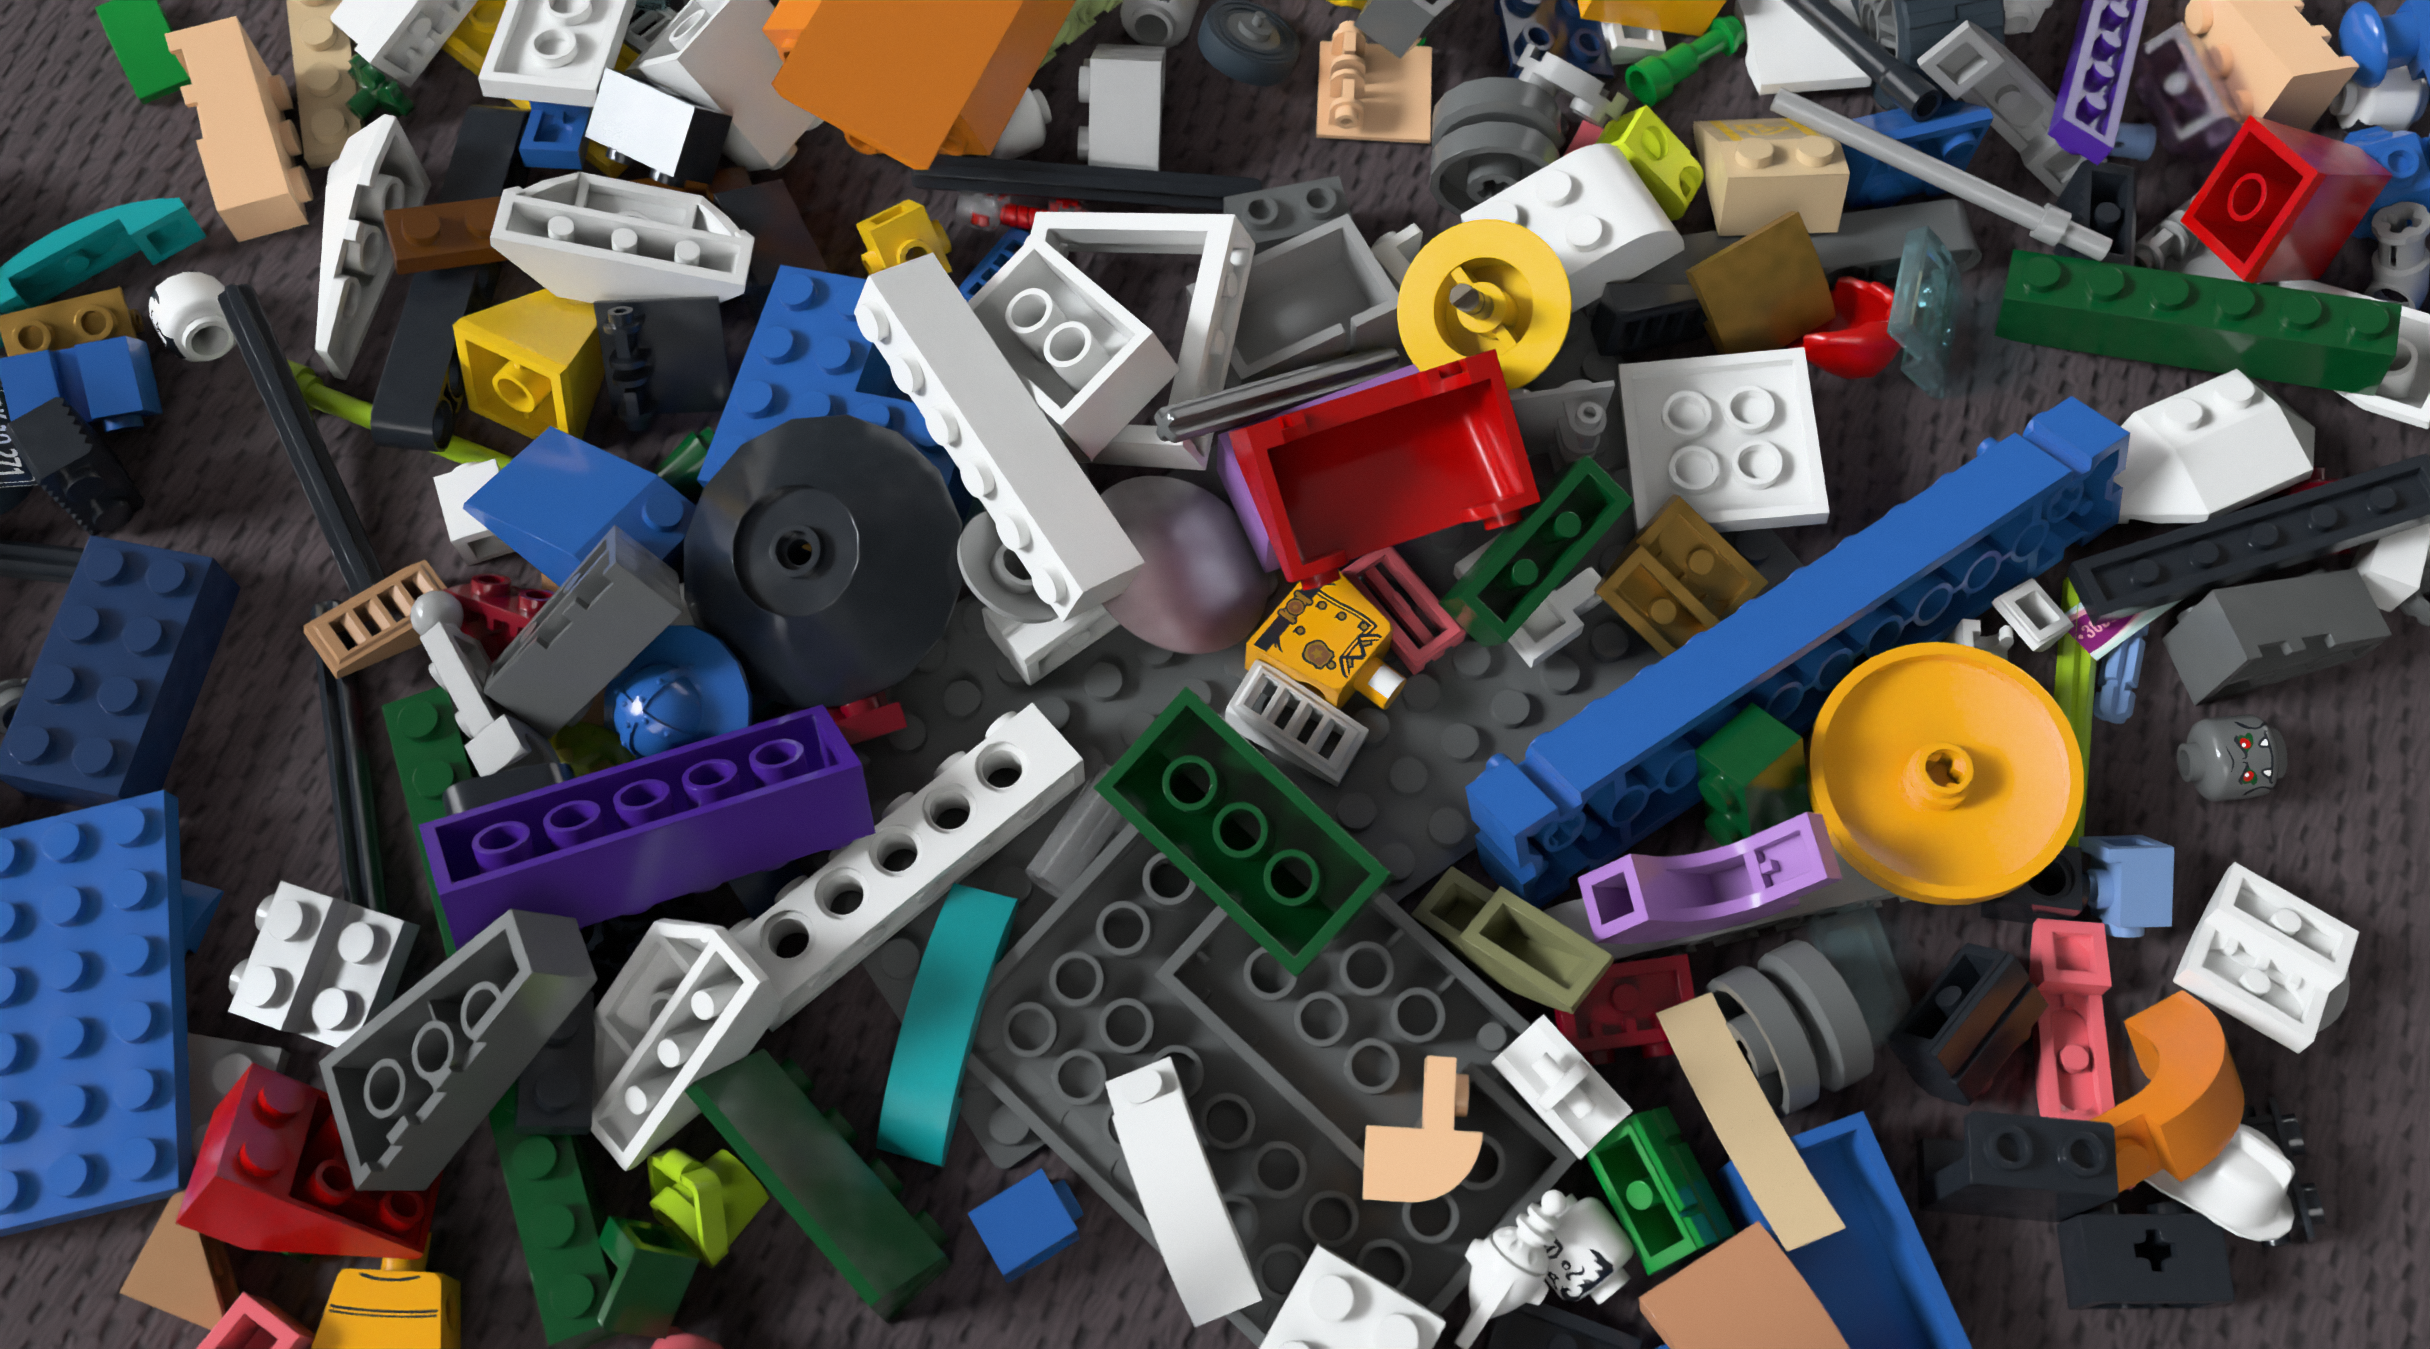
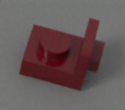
M884 691L841 707L826 708L850 746L907 727L900 702L888 704Z

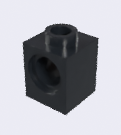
M2065 845L2054 860L2036 875L2043 882L2047 896L2034 891L2027 882L2018 889L2001 897L1981 902V917L2033 924L2038 918L2070 921L2085 908L2090 894L2089 874L2086 871H2082L2081 847Z

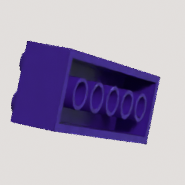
M823 704L419 825L438 895L457 951L510 908L576 918L581 931L585 926L619 915L642 913L650 909L654 904L691 892L702 893L713 890L722 882L753 872L776 870L783 867L789 861L822 850L841 849L856 839L875 834L862 764Z

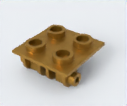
M121 287L0 315V333L8 357L43 350L57 351L74 348V345L122 336L137 339L136 333L144 331V324L140 313L136 308L128 310Z

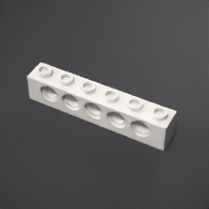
M1033 703L1018 714L1015 711H1010L999 717L987 730L984 741L967 754L964 751H959L947 758L935 771V779L914 795L912 792H907L891 802L882 813L881 818L883 820L874 826L875 834L856 839L844 848L832 850L828 857L830 862L808 878L806 875L799 876L785 885L775 897L774 901L776 904L755 921L752 918L744 919L728 930L732 937L771 980L781 1010L768 1027L771 1032L775 1031L952 888L953 883L958 884L1085 781L1083 758ZM1001 768H1011L1021 774L1015 784L1005 788H998L987 782L989 776ZM951 808L963 809L970 814L967 821L956 829H943L935 824L939 815ZM908 849L917 854L915 862L906 870L893 872L883 867L888 855L896 850ZM857 891L864 895L861 905L852 913L839 915L830 911L833 900L842 892ZM793 933H803L809 936L808 945L800 955L793 958H781L776 955L779 943L786 936Z

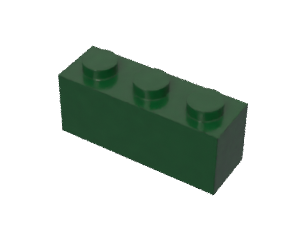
M1589 455L1562 466L1538 493L1540 502L1526 506L1521 511L1523 519L1510 524L1439 601L1438 604L1483 648L1506 643L1634 501Z

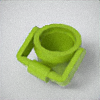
M674 1147L648 1156L647 1165L652 1198L649 1204L653 1209L654 1217L665 1226L672 1227L696 1254L699 1261L712 1269L729 1252L728 1247L769 1199L767 1192L755 1176L735 1156L724 1149L719 1150L704 1163Z

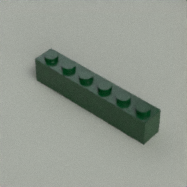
M2014 249L2004 285L1994 336L2019 343L2224 374L2238 369L2250 378L2374 396L2396 357L2402 304Z

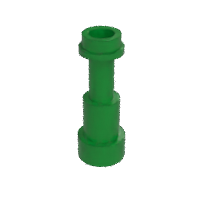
M1732 15L1717 17L1707 28V33L1692 43H1679L1658 57L1649 55L1630 66L1626 71L1625 78L1628 89L1644 106L1652 107L1670 96L1675 85L1695 74L1699 69L1700 63L1720 51L1725 56L1735 53L1738 47L1745 41V32L1742 24Z

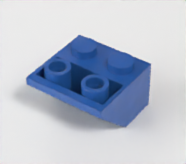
M1943 98L1937 112L1923 122L1914 121L1900 108L1852 120L1965 171L1994 117L1990 108L1952 98ZM1841 143L1850 172L1845 196L1851 209L1870 204L1876 209L1887 208L1896 204L1905 196L1925 192L1927 196L1934 197L1947 193V191Z

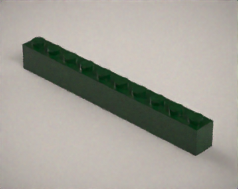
M439 686L382 705L381 707L448 959L457 950L438 895L419 825L446 817L442 795L448 787L458 782L481 776L464 747L472 739L462 731L455 719V714L459 710L450 693ZM514 1081L488 1113L548 1345L556 1349H584L623 1334L604 1330L597 1320L618 1271V1267L598 1243L608 1219L585 1135L514 1134Z

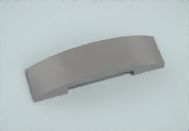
M1966 20L1917 59L1919 67L1954 100L1961 97L1967 103L1990 108L1994 117L1991 126L2020 153L2025 167L2057 197L2061 195L2080 163L2088 160L2081 155H2073L2066 152L2058 145L2054 138L2047 135L2057 97L2011 51L1971 21ZM2107 157L2102 162H2107Z

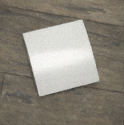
M1736 0L1734 15L1743 26L1745 41L1748 45L1745 59L1747 71L1759 95L1777 94L1781 87L1791 92L1870 86L1872 79L1782 0ZM1829 0L1861 28L1851 0Z
M2234 862L2225 872L2204 910L2184 952L2173 982L2299 1054L2314 1042L2329 992L2345 980L2359 931Z

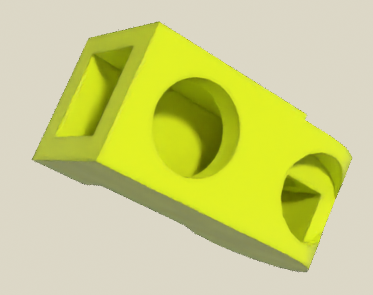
M1647 105L1620 116L1618 121H1609L1595 144L1607 143L1617 146L1669 220L1681 218L1703 182L1704 172L1700 164L1690 154L1688 148Z

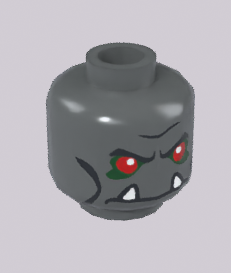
M2244 714L2206 718L2196 722L2188 734L2187 743L2179 745L2177 765L2182 779L2185 782H2192L2198 793L2209 801L2217 802L2256 798L2269 794L2275 786L2277 779L2283 778L2287 769V750L2280 732L2275 728H2270L2263 719L2256 715Z

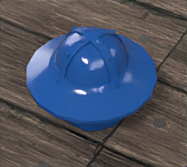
M669 625L632 660L621 675L608 683L604 694V730L614 761L618 765L745 728L753 723L752 693L742 663L721 638L695 625Z

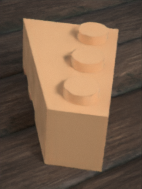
M2190 0L2185 8L2186 27L2191 34L2197 35L2205 54V71L2209 78L2216 79L2224 98L2225 118L2229 124L2236 126L2238 132L2250 114L2309 132L2359 68V65L2351 56L2339 57L2327 44L2330 41L2331 33L2323 25L2311 26L2300 14L2305 5L2301 0Z
M237 16L164 34L170 53L172 55L175 54L191 79L192 84L180 87L185 105L188 108L197 106L203 139L196 140L217 212L237 241L241 242L309 224L304 203L313 200V193L305 171L301 166L296 167L294 156L303 154V148L293 122L290 119H285L284 110L293 108L288 87L281 74L271 75Z

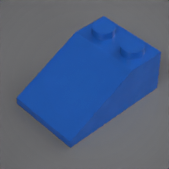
M550 426L464 502L463 509L560 587L614 525L618 526L674 570L684 560V539L696 506L658 475Z

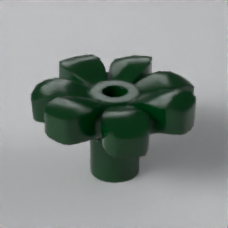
M355 54L348 61L352 67L347 72L353 80L358 82L360 89L345 105L358 119L364 121L377 107L384 108L392 116H396V118L402 115L407 117L415 109L412 101L403 94L396 80L391 78L385 81L386 76L360 54Z

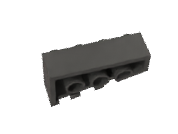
M510 908L319 1062L356 1190L425 1191L598 979L576 918Z

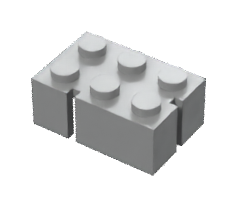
M1348 213L1253 256L1225 380L1227 389L1374 348L1383 347L1388 349L1402 344L1397 322L1399 293ZM1196 282L1186 286L1189 312Z

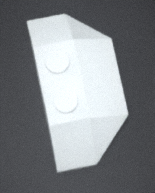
M583 172L543 180L525 189H522L520 186L504 189L490 236V244L493 248L556 297L589 303L604 300L719 296V301L722 303L745 293L755 241L752 235L745 230H740L726 214L701 195Z
M2238 369L2135 411L2121 426L2130 432L2126 469L2113 479L2115 483L2123 487L2119 522L2117 524H2128L2129 519L2152 523H2200L2226 515L2309 479L2314 464L2315 427L2274 392Z
M666 918L654 921L594 1010L591 1131L625 1172L635 1168L702 1112L684 1090L694 1081L747 1057L781 1010L770 978L724 926Z

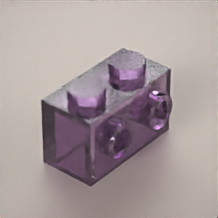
M2180 21L2137 48L2133 68L2139 79L2134 81L2133 84L2144 105L2149 110L2154 109L2161 123L2156 127V132L2171 156L2180 153L2195 165L2203 163L2226 150L2245 121L2206 44Z

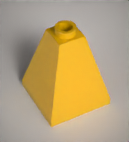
M545 288L461 317L453 325L469 410L533 440L550 426L582 440L605 375L593 303L556 297Z

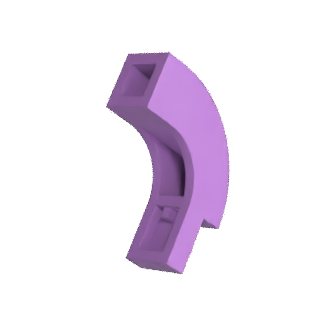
M1805 812L1751 837L1720 848L1671 857L1629 854L1578 877L1595 943L1638 944L1667 941L1738 926L1800 905L1799 897L1843 880L1823 815Z

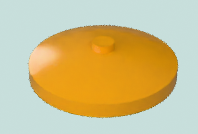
M1928 642L1900 646L1880 653L1857 666L1834 688L1819 711L1811 729L1805 756L1806 785L1811 807L1814 813L1823 815L1831 844L1850 866L1876 885L1905 898L1929 904L1968 905L1985 902L2010 893L2029 882L2048 866L2063 849L2078 821L2083 801L2084 769L2081 752L2068 719L2052 696L2034 678L2009 661L1990 652L1955 643Z

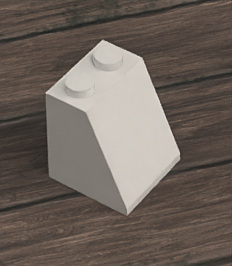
M690 0L625 72L646 77L733 116L722 153L738 166H745L747 171L769 168L774 171L781 168L796 154L798 148L794 143L805 131L816 128L824 120L782 98L771 85L784 62L780 59L778 50L764 34L762 28L775 7L769 0Z

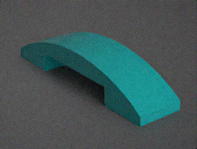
M180 198L138 201L94 213L46 235L0 267V315L34 308L142 250L152 265H155L207 236ZM0 333V348H1V347L4 346V342H3V339H2V336H1V333Z
M953 883L929 939L906 1008L884 1096L876 1149L944 1167L963 1099L958 1097L995 966L1004 958L1020 903L1018 899Z

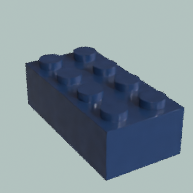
M90 535L1 744L0 779L25 797L83 808L161 791L241 587L213 557Z

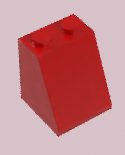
M2250 114L2180 221L2243 281L2265 283L2319 279L2393 174L2358 146Z

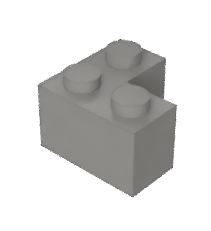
M1097 44L1091 58H1084V64L1080 66L1079 102L1089 103V126H1079L1078 161L1088 162V165L1160 171L1166 47Z

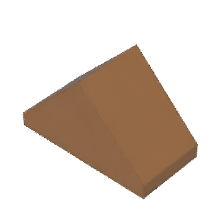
M186 1190L172 1195L119 1293L212 1330L240 1297L225 1242L175 1224Z

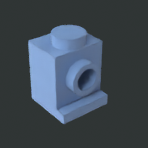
M2144 835L2079 837L2078 847H2081V851L2091 855V869L2087 870L2090 878V894L2087 904L2090 906L2091 915L2102 919L2106 935L2134 938L2144 936L2145 927L2172 926L2174 847Z

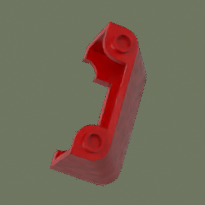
M1496 349L1228 433L1236 459L1287 582L1300 580L1303 590L1317 588L1340 580L1338 567L1349 563L1351 559L1464 522L1483 520L1485 530L1503 527L1523 519L1520 508L1540 502Z

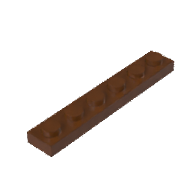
M745 166L716 170L711 185L687 180L684 189L666 185L652 178L629 180V182L701 195L712 204L715 193L751 186ZM502 196L383 211L385 229L397 274L402 275L509 260L490 244V236Z

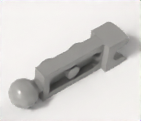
M430 590L419 596L411 608L410 619L412 627L421 635L420 640L432 660V663L429 665L432 677L445 691L450 693L459 710L455 714V719L462 731L472 739L464 747L479 775L485 776L542 763L560 762L547 737L484 693L486 671L492 665V662L479 640L461 632L460 627L464 619L461 603L451 593L445 591Z

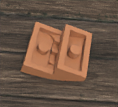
M1759 1221L1639 1297L1640 1311L1670 1349H1850L1811 1288Z

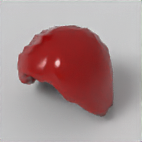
M1851 276L1840 277L1836 282L1835 289L1830 291L1836 317L1787 344L1786 347L1788 349L1804 347L1806 362L1832 375L1844 379L1874 377L1891 363L1905 341L1908 324L1906 303L1896 291L1881 282H1869Z

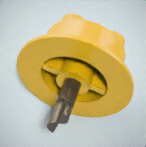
M1498 219L1468 221L1453 226L1437 235L1422 248L1410 264L1401 284L1398 297L1397 322L1399 333L1408 356L1420 372L1496 349L1507 390L1519 389L1543 373L1559 353L1570 326L1572 294L1568 276L1562 262L1553 249L1538 235L1523 226Z

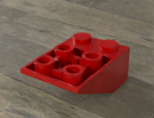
M252 1062L213 1112L175 1224L246 1250L419 1260L425 1251L443 1170L425 1191L356 1190L328 1093Z

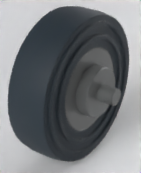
M1221 0L1214 3L1206 12L1199 28L1198 46L1206 60L1223 74L1245 84L1254 86L1280 84L1292 72L1299 56L1300 41L1290 24L1272 10L1250 1Z

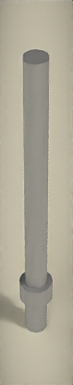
M1782 87L1771 104V111L2030 229V237L2052 247L2057 243H2061L2095 260L2101 261L2112 245L2111 238L2071 221L2072 214L2050 203H2047L2044 207L2034 204Z

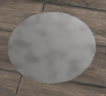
M1141 476L1127 479L1113 485L1100 495L1145 561L1123 594L1102 603L1110 615L1124 628L1157 647L1186 654H1205L1229 648L1240 642L1255 628L1263 614L1267 601L1268 575L1264 573L1238 515L1226 503L1192 483L1164 476Z

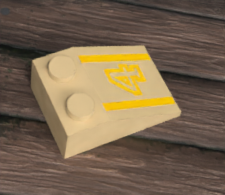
M1789 118L1694 121V139L1704 172V180L1718 236L1749 235L1789 211H1799L1808 233L1838 232L1850 176L1839 141Z

